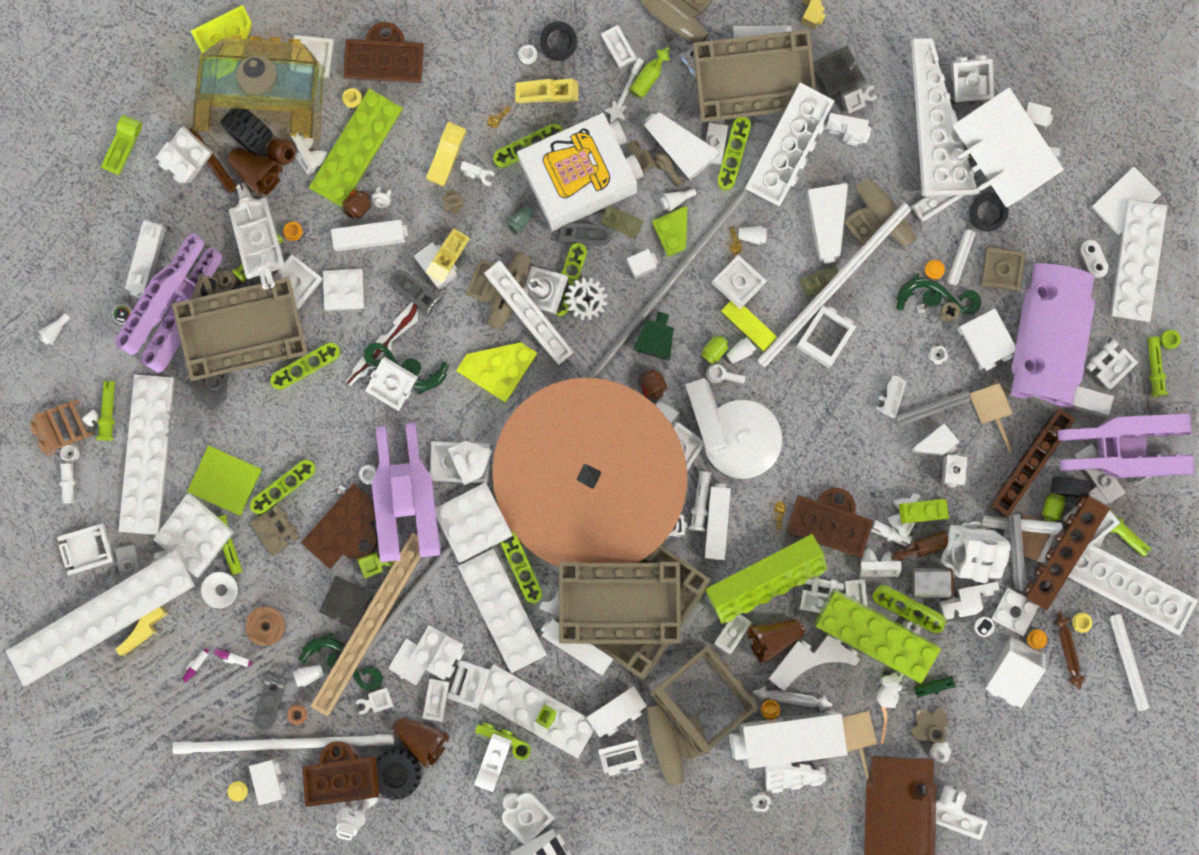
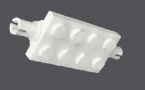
M242 183L243 188L238 184L236 189L240 200L236 207L229 209L245 275L247 279L260 276L263 289H269L268 284L273 288L275 283L271 272L284 268L285 263L268 200L266 197L259 200L251 197L249 186L246 183Z

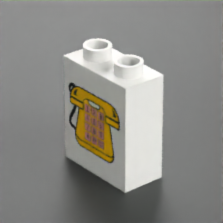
M604 113L517 152L520 165L552 231L637 193L636 180L643 177L642 169L635 155L628 158L624 157L620 145L626 143L627 140L618 121L609 124Z

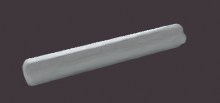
M968 391L898 415L896 416V422L898 426L905 425L969 402L971 396Z
M1012 513L1008 516L1014 589L1023 591L1026 587L1021 517L1018 513Z

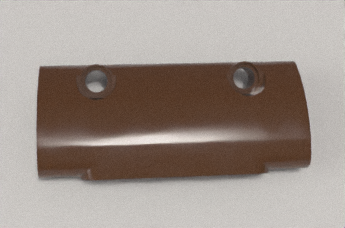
M871 756L870 778H868L866 783L864 855H935L937 786L933 780L934 759ZM923 785L926 786V793L923 792Z

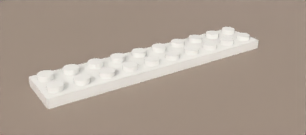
M173 551L8 649L6 653L22 685L27 686L195 585L177 551Z

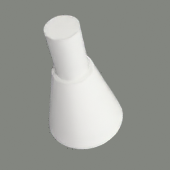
M692 188L684 192L663 193L660 199L661 205L664 210L667 209L670 212L686 199L695 196L696 190Z
M64 313L56 322L39 330L38 333L40 335L38 338L45 345L48 343L53 345L62 326L70 317Z

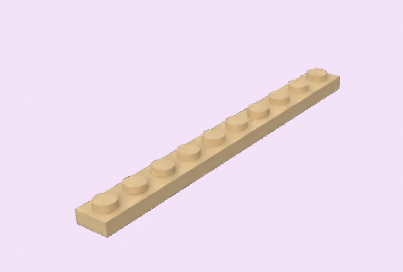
M411 533L400 552L401 560H397L393 564L310 706L327 717L331 714L421 559L418 535Z

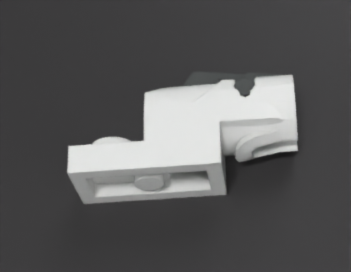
M998 582L956 589L957 598L954 596L939 602L940 614L946 618V621H971L973 615L983 609L980 593H982L983 597L994 595V591L999 590Z

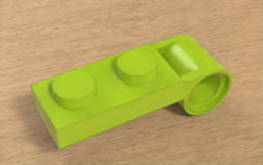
M126 115L120 117L116 127L117 133L103 160L102 169L117 176L121 175L141 132L142 122Z
M947 499L898 504L901 524L949 519Z
M483 722L482 725H477L475 733L489 738L496 734L511 740V745L514 746L513 755L516 759L525 760L529 757L531 753L530 744L512 736V731L503 728L501 731L493 729L494 725ZM517 746H526L527 754L524 756L518 755L516 752Z

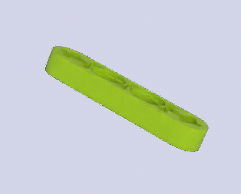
M739 117L733 123L717 180L718 187L723 191L731 190L736 181L751 128L750 120L746 117ZM745 122L744 126L747 128H743L741 136L733 135V133L738 134L739 126L736 124ZM733 140H740L742 147L738 150L733 149L731 142ZM728 158L736 160L737 165L734 168H729L726 165ZM731 172L729 181L732 183L724 186L721 179L724 180L726 173Z
M550 124L497 150L493 155L494 164L499 168H506L518 162V155L514 153L516 146L529 147L532 145L531 141L534 137H540L544 140L545 136L542 133L545 132L546 136L551 134L552 129L562 132V127L558 124ZM507 150H511V154L514 157V159L511 160V157L509 156L505 158V163H502L501 161L497 162L500 154H502L503 157L509 155V152Z
M575 243L570 247L562 271V275L568 277L566 284L574 286L573 281L579 280L587 255L586 247L581 243ZM578 247L581 248L583 253L577 259V262H581L580 265L574 261H569L570 258L574 260L575 253L572 251L577 250ZM571 265L578 269L577 274L574 276H570L566 272V269ZM562 294V298L569 299L565 294ZM563 302V307L566 309L561 310L560 313L556 312L554 315L557 317L565 316L570 305Z
M327 343L308 355L275 372L270 378L271 385L277 390H284L337 360L341 353L340 348L335 343ZM329 347H331L332 349L336 348V351L334 352L335 356H325V359H327V361L325 362L323 361V358L318 354L321 351L323 355L328 353ZM313 356H317L320 360L319 365L316 367L309 365V359ZM295 366L302 368V374L298 377L292 375V368ZM287 371L288 375L292 378V381L289 382V379L287 378L282 381V386H280L279 384L275 385V382L277 381L276 377L279 376L280 378H284L285 376H287L284 372Z
M303 460L254 497L250 503L251 510L256 514H264L315 475V464L309 460ZM304 464H306L307 466L311 465V473H303L301 476L304 479L302 480L296 473H294L296 470L299 473L304 470ZM288 476L296 477L297 482L293 487H289L286 484ZM273 488H279L281 491V495L277 499H273L270 496V491ZM266 494L272 503L270 505L269 502L262 505L263 510L255 509L257 506L256 501L263 502L265 500L263 495Z
M511 531L515 538L512 543L514 547L518 545L519 549H514L508 553L507 549H511L509 544H504V541L500 543L524 597L530 603H537L542 598V590L517 535ZM515 552H519L523 556V560L519 564L512 562L511 557ZM524 570L531 573V578L527 582L521 581L519 577L520 573ZM535 582L536 585H532L534 591H539L536 600L528 597L530 590L528 587L524 589L523 585Z
M880 585L873 593V600L877 604L933 633L942 632L946 625V618L942 614L888 586ZM896 601L903 602L905 604V607H898L896 605ZM913 611H921L923 617H917Z

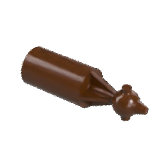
M943 530L917 539L906 550L898 549L891 558L903 561L907 556L923 557L946 549L948 535Z

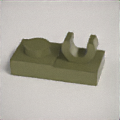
M607 206L600 224L636 239L644 220Z
M836 265L798 280L805 298L820 293L839 273Z

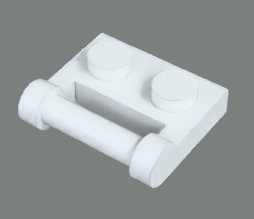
M458 660V669L447 698L473 708H478L490 670ZM468 669L467 674H466V677H465V680H464V683H463V686H462V690H461V693H460V696H459V695H458V692H459V689H460V686H461V682H462V679H463L465 670Z

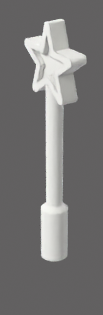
M637 58L633 66L631 76L618 103L613 101L612 108L605 109V113L611 115V123L616 118L625 120L622 112L626 109V106H622L629 92L628 89L644 64V60Z

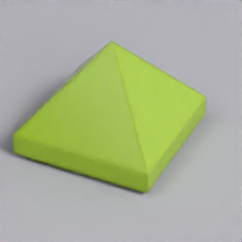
M544 704L535 722L549 729L556 721L557 711Z

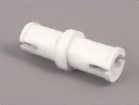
M73 463L60 464L61 482H59V486L62 489L61 504L75 503L74 485H76V481H73Z
M877 520L874 521L870 530L885 537L887 541L890 542L892 540L906 548L912 538L911 535H908V537L900 536L896 528L887 526Z

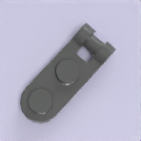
M570 222L559 228L556 242L605 246L611 241L612 235L609 228L603 225ZM567 230H572V236H567Z
M403 270L394 271L390 277L391 285L428 315H431L434 306L442 300ZM425 296L430 298L427 304L422 302Z
M267 673L254 719L255 725L259 729L267 730L274 725L287 678L282 676L278 678L274 677V674ZM271 684L278 686L277 691L270 690Z

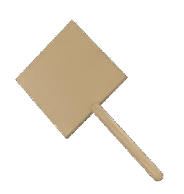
M1001 383L969 393L981 424L996 420L1009 453H1012L1013 450L999 419L1013 414Z
M869 711L842 717L847 752L859 749L868 780L870 773L863 748L876 745L877 740Z

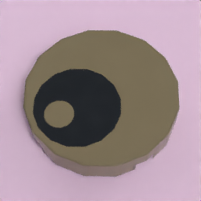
M252 56L241 62L237 68L236 77L243 91L252 95H261V93L269 92L275 86L277 72L274 64L269 59L261 56Z

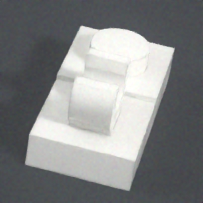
M892 375L887 385V398L879 397V400L885 404L883 407H876V410L889 418L896 419L907 381Z

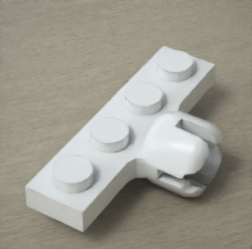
M952 785L944 786L940 798L936 800V824L981 840L988 823L987 819L962 810L967 797L965 791L958 787L955 791Z

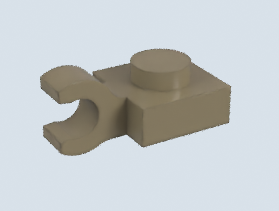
M637 140L626 144L629 152L635 155L643 174L656 166L647 149L641 151V146Z

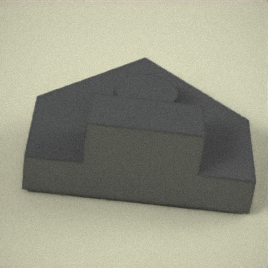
M228 373L190 381V378L185 381V384L192 390V394L211 411L227 399Z

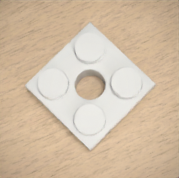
M1007 588L991 620L1024 636L1039 606L1026 599L1025 596ZM1013 606L1018 607L1020 611L1019 616L1016 618L1010 615V609Z

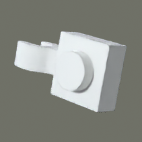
M464 161L460 168L461 172L464 173V177L472 180L475 178L481 179L482 183L488 187L491 186V182L486 181L485 178L487 176H495L493 171L483 170L481 167Z

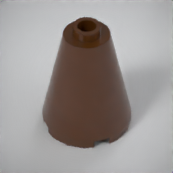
M242 148L232 149L228 154L229 165L256 195L262 197V194L268 195L278 185L280 181L278 175L280 172L283 174V166L278 161Z
M797 619L757 624L747 628L748 639L752 638L753 645L750 646L755 657L760 663L763 662L765 664L801 639L805 628L801 621L798 622Z
M406 717L397 719L392 727L394 729L393 734L426 768H429V764L433 766L445 750V747H443L444 742H449L450 735L447 732Z

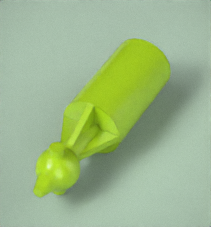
M669 47L662 50L658 49L656 51L658 58L647 63L628 90L635 97L643 100L660 76L662 61L670 60Z

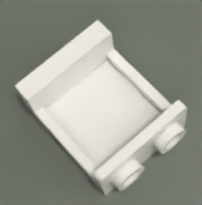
M996 309L977 317L957 329L959 334L963 335L979 364V370L985 368L988 371L997 366L995 362L1000 359L1005 362L1014 357L1013 353L1016 346Z

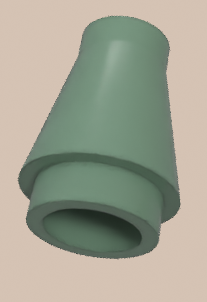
M525 205L508 218L506 226L515 234L523 232L534 211Z

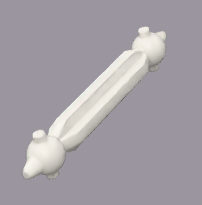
M766 686L753 691V694L757 695L760 701L769 698L776 702L806 707L817 706L819 711L832 707V703L828 702L825 696L817 699L810 695L780 690L768 691Z

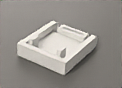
M104 524L57 537L58 541L67 540V543L59 545L65 568L72 566L75 568L67 571L68 576L115 562ZM100 535L102 536L106 551L104 554H100L96 537Z

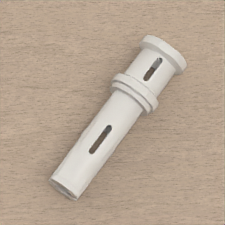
M699 471L695 504L690 512L692 518L688 530L705 532L706 530L704 524L705 517L708 516L706 504L712 474L710 472Z

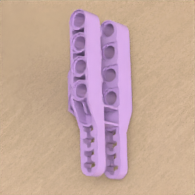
M190 234L187 236L170 265L153 276L115 340L116 346L129 355L137 353L142 344L147 341L146 338L153 326H156L162 320L173 300L175 299L174 303L190 300L199 275L213 276L221 263L222 254L215 248H208L187 279L185 276L204 246L203 239L198 235ZM172 306L141 356L142 363L158 373L167 367L181 343Z
M1172 414L1116 417L1096 428L1058 430V441L1097 439L1099 457L1060 460V471L1096 469L1114 478L1195 474L1193 454L1155 455L1148 457L1146 437L1190 435L1192 432L1191 415Z
M415 422L405 423L410 462L407 464L391 465L386 426L376 427L379 466L372 481V491L381 562L401 560L396 517L416 515L420 557L441 555L433 482L431 475L420 460Z

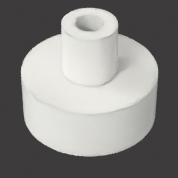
M945 741L934 743L930 750V756L942 763L947 762L951 755V750Z

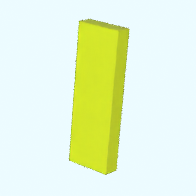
M730 301L721 310V313L763 352L777 338L745 306L739 309Z

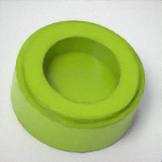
M1167 330L1160 336V344L1167 350L1175 349L1181 343V336L1175 330Z

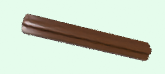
M190 128L189 131L206 145L195 128ZM212 153L206 163L230 194L237 190L236 184Z

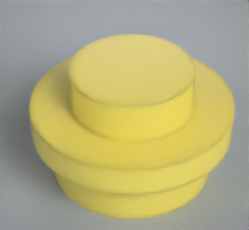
M349 88L344 91L342 100L347 107L354 108L360 104L362 96L357 89Z
M1078 613L1072 619V626L1077 632H1087L1092 627V619L1086 613Z
M241 781L233 782L228 787V796L236 802L244 800L248 794L246 784Z

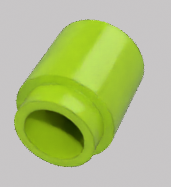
M721 335L718 337L713 336L702 349L701 356L713 365L729 349L727 346L729 342Z
M1049 493L1041 513L1044 521H1061L1066 504L1064 502L1065 497Z

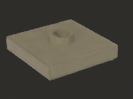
M986 247L980 286L1020 292L1026 253Z

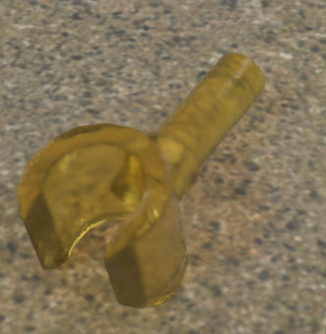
M508 106L497 117L491 114L487 120V125L497 128L511 108Z
M733 226L730 227V232L734 243L729 247L733 255H737L742 251V244L738 241Z
M776 501L773 511L779 513L777 530H781L782 517L786 510V505L780 501Z

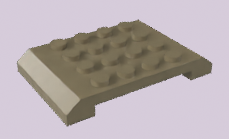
M810 29L692 43L701 122L784 112L799 83L816 91Z
M290 277L275 280L273 288L268 284L269 289H263L262 284L172 303L190 381L308 355Z
M660 545L654 552L637 563L680 562L682 627L706 592L705 589L709 587L711 579ZM593 644L641 679H644L651 672L669 646V644Z
M559 562V644L681 643L680 562Z

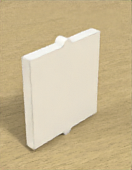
M406 638L388 669L398 674L401 679H406L417 685L426 669L409 660L417 645Z

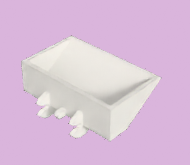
M1010 87L952 125L967 147V150L957 157L960 160L971 153L978 164L972 168L973 172L975 173L981 169L988 179L978 189L981 191L992 185L1006 208L1064 170Z

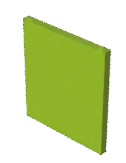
M208 445L187 492L241 516L259 475L262 473V469Z

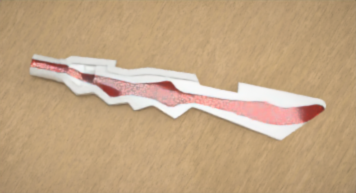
M411 302L393 321L392 324L395 326L387 335H381L375 343H381L391 351V342L418 322L417 305ZM376 349L373 352V357L380 360L384 352ZM362 357L354 367L353 373L345 382L352 386L357 379L366 376L368 370L376 366L369 365Z

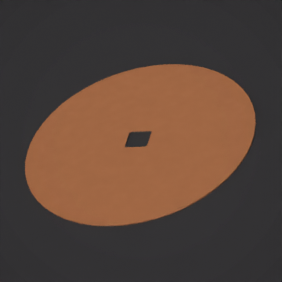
M599 378L568 379L556 382L537 391L527 398L507 420L500 433L494 452L492 466L494 493L508 527L517 535L519 541L541 559L559 567V562L637 563L654 552L672 532L685 502L687 490L686 459L678 435L671 423L659 408L645 396L632 388L610 380ZM584 464H588L601 471L594 489L577 481V477Z

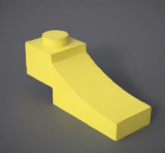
M803 0L802 3L808 5V8L801 23L815 30L817 24L821 25L826 16L823 14L825 7L822 6L821 0Z
M572 78L516 83L515 102L519 104L578 101V82Z
M451 122L447 123L426 180L445 187L467 134L465 128Z
M453 228L426 273L443 283L470 238Z
M163 605L140 618L131 635L116 648L120 656L126 655L157 632L152 625L168 614Z

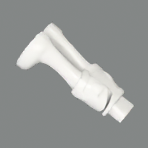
M378 798L360 800L356 811H353V808L357 801L346 802L345 807L340 809L336 816L337 837L351 840L357 834L360 827L365 824V811L377 803Z

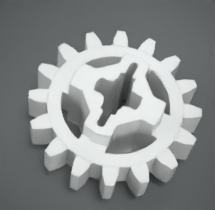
M581 278L580 283L577 280L573 281L574 286H568L570 293H565L569 300L564 301V303L570 305L567 311L573 310L572 316L576 317L579 315V320H583L585 316L587 321L591 320L592 316L594 318L599 317L597 312L603 313L602 306L607 305L603 298L608 296L602 294L605 288L598 287L599 281L593 284V278H589L587 282L585 278ZM590 287L594 289L597 294H594L592 291H590ZM579 289V294L577 297H574L575 292ZM585 296L589 297V301H583L582 298ZM598 301L597 306L592 310L594 303ZM575 304L579 305L582 308V311L579 310Z

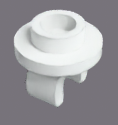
M378 187L376 193L371 197L374 205L379 208L388 207L391 203V190L388 189L387 193L384 194L381 193V187Z

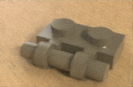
M279 505L272 508L276 514L274 517L271 518L268 512L250 523L271 556L289 546L285 539L288 536L291 537L293 542L300 538L296 532L297 528L290 523L286 517L287 513L285 510L282 511ZM279 521L285 528V531L282 533L276 526V523Z

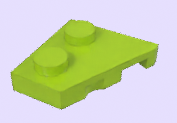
M687 206L652 221L667 257L686 250Z

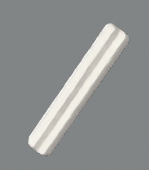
M966 229L963 234L947 283L956 286L959 282L975 236V232Z

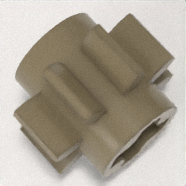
M455 189L445 191L446 196L442 197L445 211L450 210L451 215L460 213V208L464 207L461 192L455 193Z

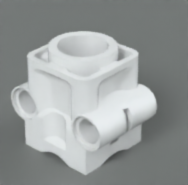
M962 523L961 526L950 525L948 544L943 552L941 562L951 568L959 578H971L977 582L987 583L989 578L1000 579L1009 559L1010 543L995 530L979 529L977 526L969 523Z

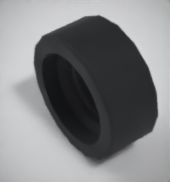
M555 21L549 23L543 29L540 45L543 53L548 58L562 61L574 54L577 48V36L575 30L569 24ZM556 30L566 32L570 38L569 47L562 52L551 50L547 44V38L550 33Z
M986 193L974 200L970 207L969 217L971 223L977 229L991 232L997 230L1005 223L1009 209L1008 207L1006 208L997 194ZM986 201L996 203L1000 209L999 219L991 224L982 222L977 214L980 204Z
M1052 477L1051 493L1072 497H1085L1087 493L1089 494L1090 481L1076 478Z

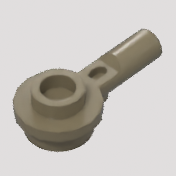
M663 152L654 155L655 167L666 171L677 187L681 185L684 181L674 171L675 168L672 166L673 163L670 158Z

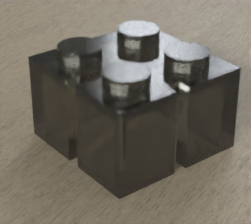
M848 45L813 62L815 79L822 93L832 100L840 97L845 91L847 92L862 86L865 81L858 65H854L855 59Z
M335 576L319 613L338 620L340 617L339 622L356 629L365 612L359 610L361 607L367 609L374 592L342 577Z

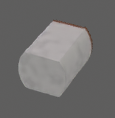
M912 568V597L952 598L954 592V573L952 569Z

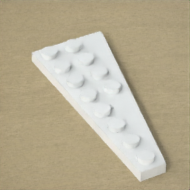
M933 39L911 40L922 196L979 194V189L976 187L973 177L975 175L973 170L971 171L968 161L969 155L960 160L957 157L965 151L961 138L952 126L958 120L949 100L951 97L945 87L944 74H941L938 64L939 58Z

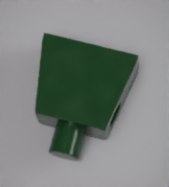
M658 312L655 322L646 321L633 351L666 361L670 360L674 328L667 326L668 314Z

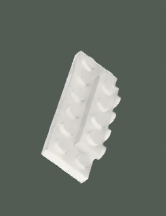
M799 83L744 189L780 207L790 186L794 187L798 180L796 175L799 169H803L808 159L805 157L808 151H813L817 143L815 141L817 134L823 132L826 126L824 121L834 100Z

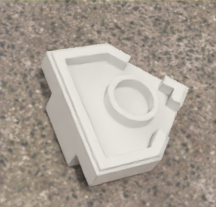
M468 441L448 449L464 485L483 477L492 450Z

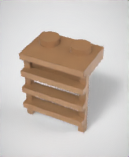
M79 399L47 409L41 413H36L31 419V432L33 435L36 434L39 440L38 447L42 453H45L46 457L53 455L59 448L94 436L93 431L86 433L74 405L80 403ZM69 408L81 434L80 436L75 437L63 409ZM58 412L70 440L64 441L52 413Z

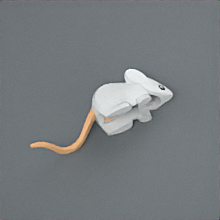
M899 671L881 677L880 683L882 685L876 695L884 716L881 744L884 742L887 724L886 708L896 707L899 698L898 691H901L903 686L899 684L903 677V674Z

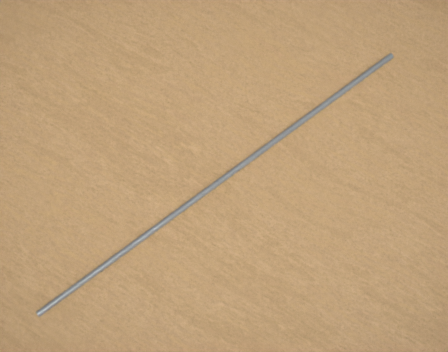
M742 189L586 378H597L747 197L749 192L746 189ZM493 490L491 493H492L494 499H496V496H495V493H494V490ZM450 543L387 617L363 659L452 553L453 549Z

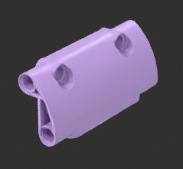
M1046 263L1034 264L1030 287L1025 290L1013 358L1012 372L1015 376L1011 395L1018 398L1035 396L1061 407L1073 406L1076 387L1081 383L1095 305V300L1091 297L1095 278L1093 274L1068 266Z

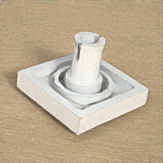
M531 266L523 290L539 310L556 314L568 277Z

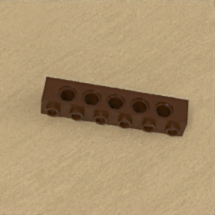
M1061 408L1054 410L988 507L1002 517H1008L1061 442L1058 441V430L1070 429L1076 420L1074 417Z
M1088 493L1085 497L1082 496L1076 505L1078 509L1075 514L1071 513L1066 521L1067 527L1064 531L1061 530L1055 539L1057 543L1054 548H1049L1045 555L1046 561L1043 565L1040 564L1034 573L1036 577L1033 582L1029 581L1024 589L1026 599L1045 610H1048L1111 509L1107 504ZM1085 512H1090L1092 514V517L1089 521L1081 520V517ZM1075 529L1081 530V535L1078 538L1071 537V532ZM1068 546L1071 548L1068 555L1060 554L1063 547ZM1057 563L1060 565V569L1057 572L1050 571L1052 564ZM1044 580L1050 582L1049 587L1046 589L1039 587L1040 583Z

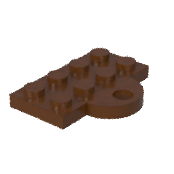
M390 22L377 23L369 29L365 40L346 39L343 77L344 79L422 83L424 43L405 42L404 35L398 26ZM389 28L391 30L390 36H381V30Z
M353 483L303 539L301 544L329 569H332L343 555L352 559H358L372 553L377 544V534L371 526L372 522L376 519L374 501ZM363 540H367L370 544V548L365 552L359 549V543Z
M831 488L824 491L817 501L798 495L785 533L802 539L813 534L820 545L862 558L874 520L855 514L856 504L849 492L841 488ZM835 493H841L844 496L842 504L834 502L833 496Z
M335 741L329 743L321 752L319 764L302 767L305 807L379 798L376 757L358 759L356 750L347 742ZM337 746L341 749L339 757L335 755V748Z

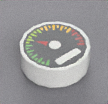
M117 305L112 311L113 319L119 324H125L132 310L127 305Z

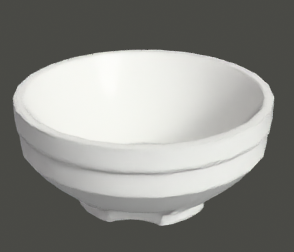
M212 573L202 583V598L211 607L225 608L231 605L237 597V583L227 573ZM220 584H224L227 587V593L224 596H219L216 593V588Z

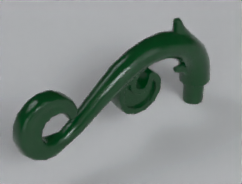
M919 273L902 285L896 297V300H898L896 309L904 311L905 302L908 301L910 296L914 295L912 291L922 287L930 288L935 292V295L931 296L930 290H928L922 296L923 303L930 307L937 306L941 302L942 296L949 302L957 304L960 311L965 314L975 313L981 306V297L974 290H967L959 297L960 301L964 298L972 300V306L966 308L959 304L944 286L931 279L919 278Z
M372 343L364 351V359L371 366H379L382 360H377L373 357V352L376 349L382 350L389 360L399 365L391 351L381 343ZM407 359L401 366L407 371L412 369L414 375L419 374L422 369L421 363L416 359ZM442 362L439 370H436L434 374L428 375L431 378L416 380L413 388L419 389L418 394L421 395L430 389L438 387L448 375L446 372L450 364Z
M334 633L314 638L302 648L303 652L298 660L305 663L309 656H312L315 652H321L320 648L323 647L333 648L341 654L345 645L332 638ZM336 653L330 654L327 658V665L331 669H333L337 662ZM370 667L363 670L362 675H373L374 680L371 684H365L359 675L358 669H356L353 676L362 689L374 691L381 686L383 676L379 669Z

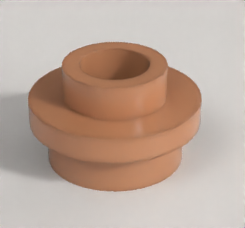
M293 705L287 712V718L290 723L300 725L307 719V711L301 705ZM295 711H299L301 713L300 718L297 719L294 717Z

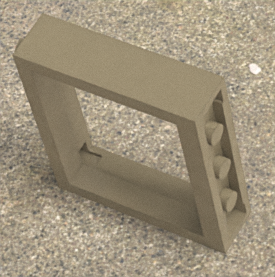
M708 645L650 692L700 755L706 754L759 708L754 697L751 694H747L743 689V683L738 678L735 679L733 677L730 667L726 663H722L718 658V653L714 652ZM702 657H704L745 707L742 713L708 742L703 739L664 691L666 687Z

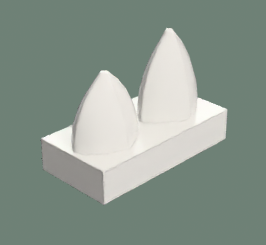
M294 133L290 136L289 141L296 148L295 157L306 174L310 175L323 163L327 152L321 150L309 151L308 149L312 146L314 137L307 135L299 136L298 133Z
M913 493L911 498H900L894 500L893 503L899 509L898 504L920 502L922 499L920 495ZM900 514L888 517L889 523L898 529L900 536L908 537L915 523L901 524Z
M868 547L861 558L859 577H899L901 561L892 559L891 556L893 554L887 551L882 557L881 562H878L875 553Z

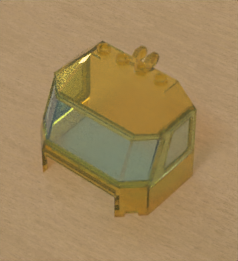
M230 35V38H223L200 55L194 98L193 130L204 133L210 131L211 107L291 112L289 136L296 137L297 133H303V138L320 140L324 65L306 44L301 43L300 39H289V42H281V38L269 37V41H265L264 38L259 36H250V39H242L241 35ZM252 56H261L269 59L274 64L277 72L275 86L269 92L261 93V95L246 93L237 82L236 72L238 66L243 60Z

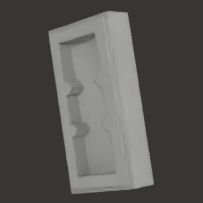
M136 545L115 549L121 582L141 571Z

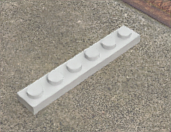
M500 260L484 272V275L557 365L574 353Z

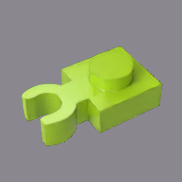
M376 552L357 559L364 578L383 572L381 567L383 565L392 566L395 561L381 562L380 556H377Z

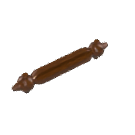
M1058 612L1054 625L1060 627L1059 636L1068 671L1072 675L1069 683H1072L1078 690H1081L1085 677L1079 674L1080 665L1071 631L1067 627L1070 618H1066L1062 612Z

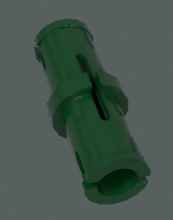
M953 675L938 680L931 679V682L914 686L917 698L933 693L937 695L940 691L956 688Z

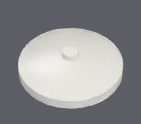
M750 400L731 401L719 407L717 410L730 448L725 449V452L722 454L714 455L706 450L704 444V451L710 463L722 474L736 479H749L766 472L777 460L782 447L781 428L775 416L763 405Z

